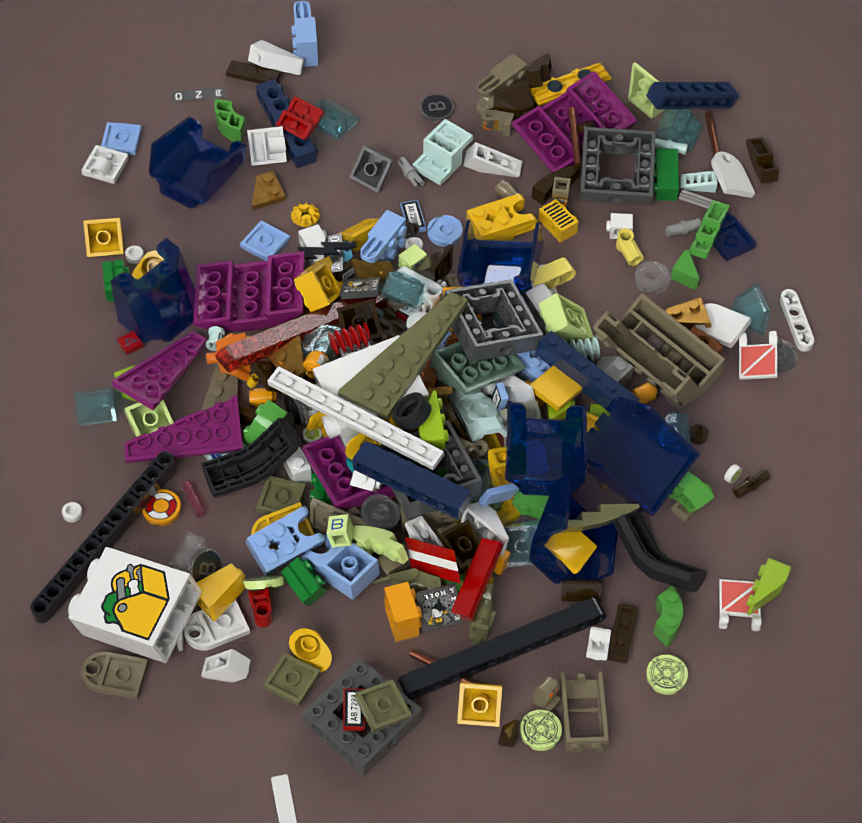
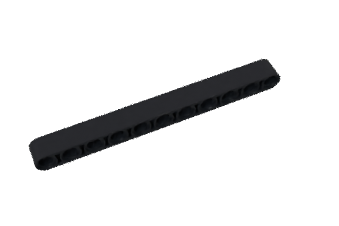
M164 451L156 456L32 601L30 609L37 623H47L87 577L91 562L94 559H100L105 548H111L145 506L176 471L173 454Z
M590 598L402 675L398 679V683L404 695L413 700L602 622L607 617V614L597 598Z

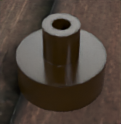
M594 120L577 124L578 132H584V127H595Z
M696 424L690 428L689 439L692 443L700 445L704 444L708 439L709 431L704 425Z

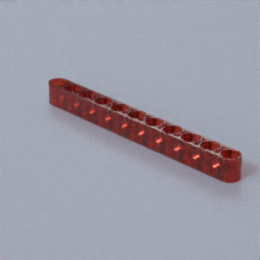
M380 291L378 297L343 299L227 345L216 353L215 358L227 372L235 371L269 357L297 336L304 342L339 321L338 307L374 299L376 308L385 309L388 305V299Z

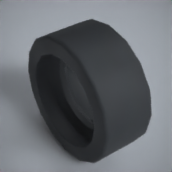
M410 393L403 397L394 407L393 419L403 430L410 431L416 429L429 417L432 409L431 404L421 393Z

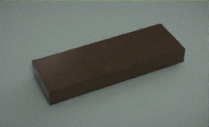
M231 60L226 76L261 84L273 79L278 82L280 71Z
M618 603L607 660L627 664L638 607Z

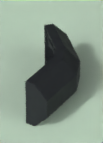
M278 418L250 445L239 451L202 462L203 472L211 494L216 498L255 485L269 477L298 450L301 440L297 431L284 419Z
M641 513L623 514L614 521L613 525L633 564L650 579L689 592L699 590L706 579L707 571L670 559L659 550Z

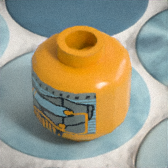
M322 351L310 352L303 362L306 375L309 378L315 379L313 368L329 363L330 360Z

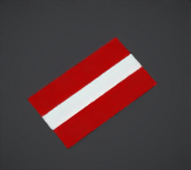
M405 537L412 569L415 568L424 573L461 584L454 550Z

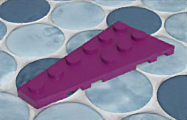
M192 331L113 379L112 387L154 411L204 349L207 339Z
M237 395L223 403L214 404L209 409L200 410L176 420L171 425L162 426L152 433H145L124 442L126 464L153 461L159 453L164 451L173 454L174 458L239 451L243 447Z

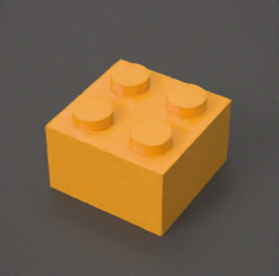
M408 582L384 587V607L395 642L419 636V628H422L420 619L422 618L420 606L415 604L414 588L410 589Z

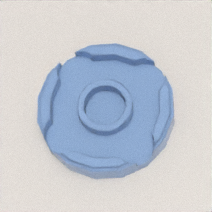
M442 215L439 218L437 216L428 224V238L438 246L455 245L463 236V227L461 222L453 216Z

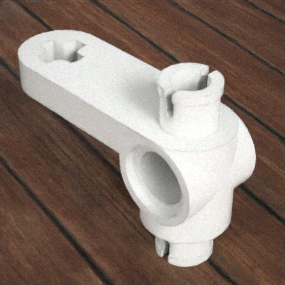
M404 266L395 272L398 282L421 294L418 297V303L415 305L418 312L430 311L441 301L443 287H447L445 281L438 280L434 282Z

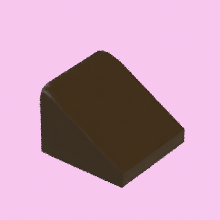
M513 720L503 725L498 740L499 745L510 748L514 747L519 728L518 720Z

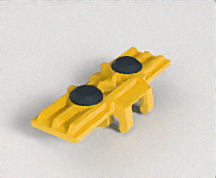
M596 63L580 70L577 68L572 70L571 73L558 78L552 77L551 80L543 83V87L528 89L537 105L541 106L565 93L569 86L593 71L597 73L604 83L612 80V78L601 63Z

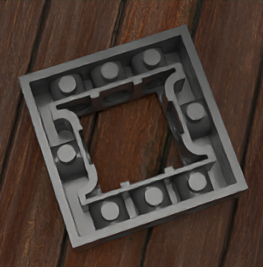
M584 127L580 201L651 205L656 131ZM601 153L635 156L634 181L628 178L619 180L604 177L599 182Z
M512 279L445 290L443 298L450 292H453L468 299V305L456 320L452 329L470 362L537 350L543 333ZM498 311L506 328L489 329L486 335L481 326L482 323L478 321L476 314Z
M447 420L443 429L448 431L449 441L445 442V450H442L444 451V456L441 460L449 474L444 475V477L457 485L465 486L471 491V497L481 494L482 479L450 421ZM418 431L411 433V435L419 438ZM383 444L378 445L381 449L393 452L406 461H412L414 464L418 463ZM391 488L408 520L437 510Z
M359 658L302 712V720L304 726L364 777L422 720V709L399 690L412 714L410 719L374 733L371 730L364 738H361L355 731L343 730V721L338 718L343 711V690L367 689L388 681L362 658Z

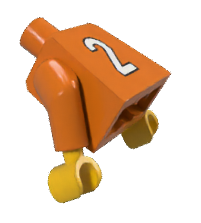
M229 333L216 341L217 352L206 353L207 364L218 363L221 373H226L246 381L250 388H255L258 385V382H256L259 379L255 373L250 375L251 367L248 351L254 346V343H251V336H246L245 333Z

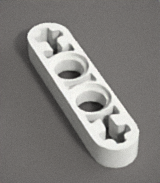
M786 289L781 293L780 304L795 344L800 351H810L814 344V337L799 297L794 290ZM795 310L799 315H791L789 311ZM802 325L805 329L797 330L795 326Z

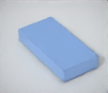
M517 483L489 488L478 501L481 506L511 500L520 487Z

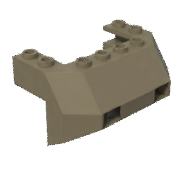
M643 293L620 319L616 320L609 311H606L592 327L597 332L595 336L606 347L609 348L611 346L620 354L619 357L634 365L633 370L640 376L645 374L647 376L646 380L650 384L661 387L660 392L676 404L680 402L686 406L705 393L722 374L725 359ZM651 334L664 343L658 351L646 342ZM692 365L693 367L686 374L685 372Z

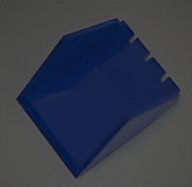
M618 396L617 400L614 398L606 408L610 416L604 412L594 423V426L599 430L597 431L591 427L582 439L587 446L585 447L579 443L572 452V458L599 482L632 504H639L641 510L654 516L700 454L651 406Z

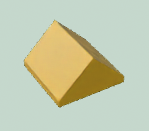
M120 217L83 220L87 257L124 254Z
M367 218L338 233L342 234L343 242L346 240L348 242H356V248L351 249L353 254L361 250L368 240V233L380 218Z
M460 682L457 724L499 727L502 685Z

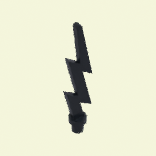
M348 240L344 242H321V245L324 247H297L300 252H305V260L317 259L314 255H340L337 250H345L347 252L349 249L356 248V242H348Z

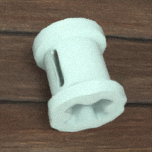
M213 326L209 328V340L206 342V347L211 351H217L216 341L225 336V330L221 327Z

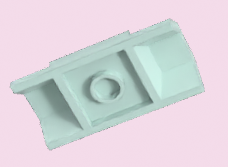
M453 388V393L448 394V400L472 443L480 440L484 435L500 433L505 439L510 438L501 415L491 398H488L482 388L467 395Z

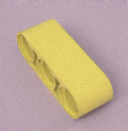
M563 257L526 273L522 277L521 282L527 290L543 283L547 289H552L570 281L576 275V271L569 261Z

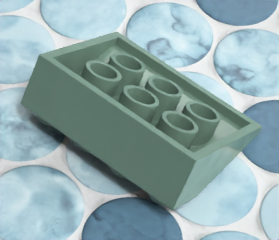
M460 342L435 351L428 365V368L439 381L466 395L526 369L515 354L470 362Z

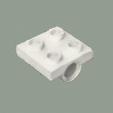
M282 126L247 130L251 166L287 162Z
M96 145L81 170L82 175L115 184L129 160V156L126 153Z

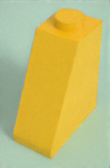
M231 563L196 582L202 590L197 604L213 622L225 612L245 589L243 584L245 575L240 568L237 569Z

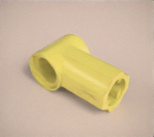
M626 228L621 229L618 232L615 246L622 252L628 265L636 266L643 261L644 257L633 239V232Z

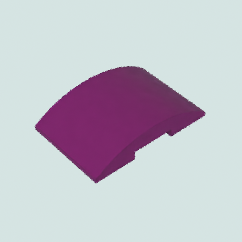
M593 71L569 86L567 91L543 107L537 106L513 121L511 125L553 173L559 169L575 165L568 108H575L577 124L594 120L595 128L629 130L637 123V119L597 73ZM578 132L581 160L584 132Z
M305 252L270 255L267 261L234 265L232 260L197 265L193 325L204 329L218 326L225 331H250L273 327L304 313V299L296 289L294 279L305 269Z
M327 436L301 446L302 452L334 507H359L369 500H383L395 495L391 487L382 484L377 492L350 485L353 472L346 464L347 455L339 436L332 439ZM441 461L438 463V465L436 466V468H435L434 470H431V469H429V470L432 471V473H433V472H434L435 470H437L440 466H442ZM415 463V465L423 469H429L420 463Z

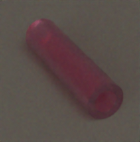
M191 481L184 482L182 487L196 516L203 517L206 511Z

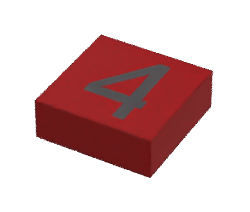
M134 331L117 338L118 344L126 355L143 348V343Z

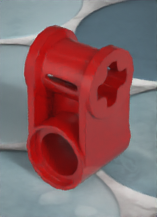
M268 587L257 591L248 590L250 607L252 608L256 625L260 627L269 626L273 621Z

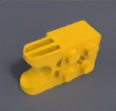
M515 194L467 210L466 225L481 250L512 240L514 236L535 229L538 221L533 214L517 213L525 205L523 195Z
M329 256L315 262L294 279L296 289L301 293L304 304L309 308L310 312L331 304L341 295L343 282H338L334 278L331 271L333 263Z

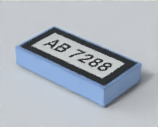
M418 200L400 203L403 217L408 222L417 223L419 225L418 232L426 231Z
M503 382L496 383L491 396V400L500 414V410L505 409L509 399Z

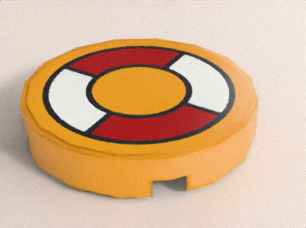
M160 489L142 510V514L149 524L166 526L178 519L181 511V502L174 492Z

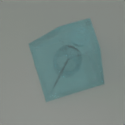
M756 283L734 299L731 310L750 317L751 323L747 328L760 335H764L770 310L759 283Z
M113 387L75 393L78 426L117 420Z
M540 520L522 521L503 526L509 537L506 550L511 552L507 567L544 564Z

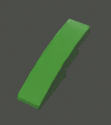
M715 200L712 201L703 217L696 238L690 247V254L704 259L707 258L723 225L730 205Z

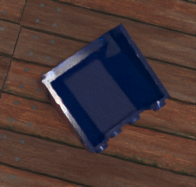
M189 116L151 143L149 174L158 182L160 186L159 191L162 195L192 209L197 205L208 202L245 161L247 145L240 141H234L230 145L229 152L203 139L201 123Z
M467 220L457 269L459 285L468 287L512 279L521 295L531 290L544 244L540 223L535 225L533 243L478 240L474 236L471 220Z
M165 238L157 245V253L164 260L137 280L128 273H121L111 280L118 322L130 332L134 331L142 342H150V340L170 342L193 324L195 289L180 248L168 238Z
M507 402L505 480L515 484L523 495L564 497L576 485L581 486L584 484L588 457L586 406L574 405L569 407L566 411L565 420L526 418L527 409L523 404Z
M572 473L555 481L534 533L529 554V561L552 583L560 584L562 580H601L614 573L618 533L613 523L580 531L597 548L580 571L575 574L544 546L552 535L568 528L569 520H577L576 517L581 512H587L572 497V492L578 490L580 485L579 480Z

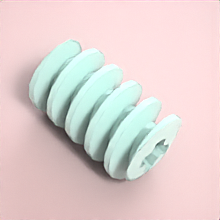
M593 337L591 342L589 338H585L584 342L580 338L577 339L576 343L573 339L569 341V345L586 358L590 356L591 361H594L595 355H597L598 359L600 358L599 343L596 337Z

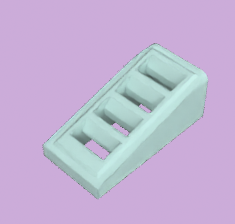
M714 171L681 174L680 189L716 193L717 177Z

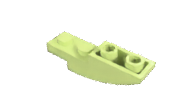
M353 526L352 543L368 554L372 555L374 552L379 555L383 554L390 560L402 564L409 559L404 546L397 542L394 533L377 527Z

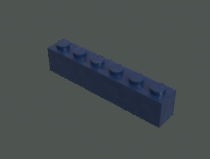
M550 331L539 341L535 355L552 367L554 365L582 386V391L619 421L624 423L635 412L639 398L553 331Z
M365 441L353 457V470L457 520L460 519L471 502V491L465 486L457 485L446 477H440L429 469H423L412 461H406L393 452L381 449L376 444H370Z

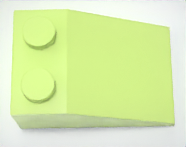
M635 62L632 65L628 100L653 119L666 110H657L646 96L651 85L659 81Z
M558 293L538 303L540 307L539 313L545 322L547 334L553 331L566 341L571 339L577 341L579 338L584 341L585 338H589L591 342L594 336L584 308Z
M164 400L158 404L154 411L139 402L124 409L135 437L145 433H152L162 426L166 427L174 423Z

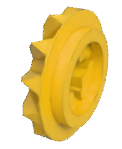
M307 202L303 205L299 203L297 207H293L291 212L292 221L302 227L314 225L320 217L319 209L314 204L309 205Z

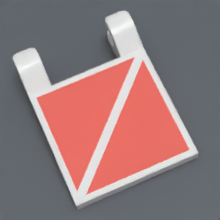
M776 331L769 332V344L748 345L747 334L743 333L740 336L739 380L777 378L778 336Z
M719 579V628L727 629L729 616L752 617V631H760V608L751 615H747L749 606L746 605L750 594H755V591L752 590L754 582Z

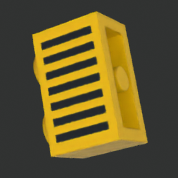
M557 199L539 209L538 221L560 243L577 233L578 219Z

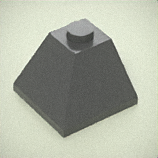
M363 145L349 178L379 193L393 160L383 151L373 146Z

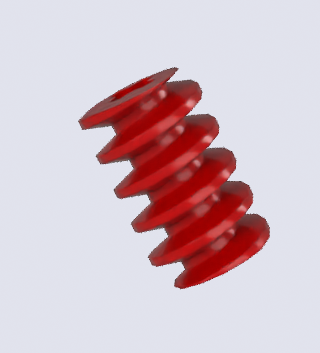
M363 323L362 327L357 324L355 329L349 326L348 332L345 328H342L340 333L338 330H334L333 335L328 332V338L332 350L339 355V349L341 348L346 353L347 346H349L351 351H354L355 344L358 349H361V343L368 347L370 332L367 324Z

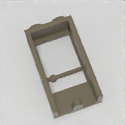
M598 672L596 680H585V674L583 673L577 674L576 680H565V673H560L559 686L565 751L578 753L583 750H592L593 752L607 750L609 737L602 672ZM597 699L598 708L568 709L567 700ZM590 712L595 714L598 712L601 737L570 738L568 713Z

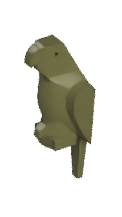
M415 568L389 574L387 577L373 580L370 585H378L391 582L392 586L408 582L410 589L414 588L415 592L443 586V580L440 577L424 573Z
M488 583L473 621H470L469 638L473 639L472 646L481 643V641H486L495 618L496 610L493 609L492 603L495 585L492 583Z

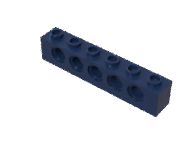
M273 79L256 85V96L273 127H278L276 123L283 110L287 111L290 101L287 96H284L282 86L278 85L276 80ZM283 129L286 150L296 168L315 163L318 151L315 144L312 145L310 136L305 141Z
M654 82L646 94L657 110L732 108L740 96L729 82Z

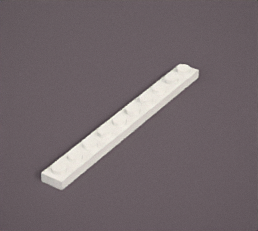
M279 366L268 379L269 386L431 470L436 468L444 456V451Z

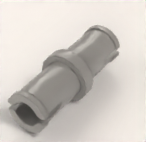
M405 157L400 158L403 164L397 160L396 165L399 166L404 173V177L409 179L415 189L421 188L419 184L424 186L425 182L417 174V169L412 167Z
M700 218L690 221L682 220L678 224L665 226V234L667 237L678 234L686 235L690 231L698 230L702 222Z

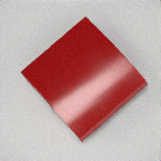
M294 96L287 111L283 110L276 126H282L287 132L306 141L320 123L325 112Z

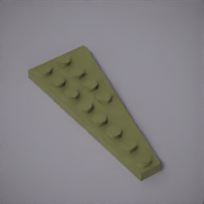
M450 292L338 391V396L389 419L396 404L407 393L468 305V299Z

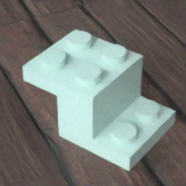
M444 119L423 140V154L412 164V167H415L418 173L441 186L462 165V150L473 140V135Z

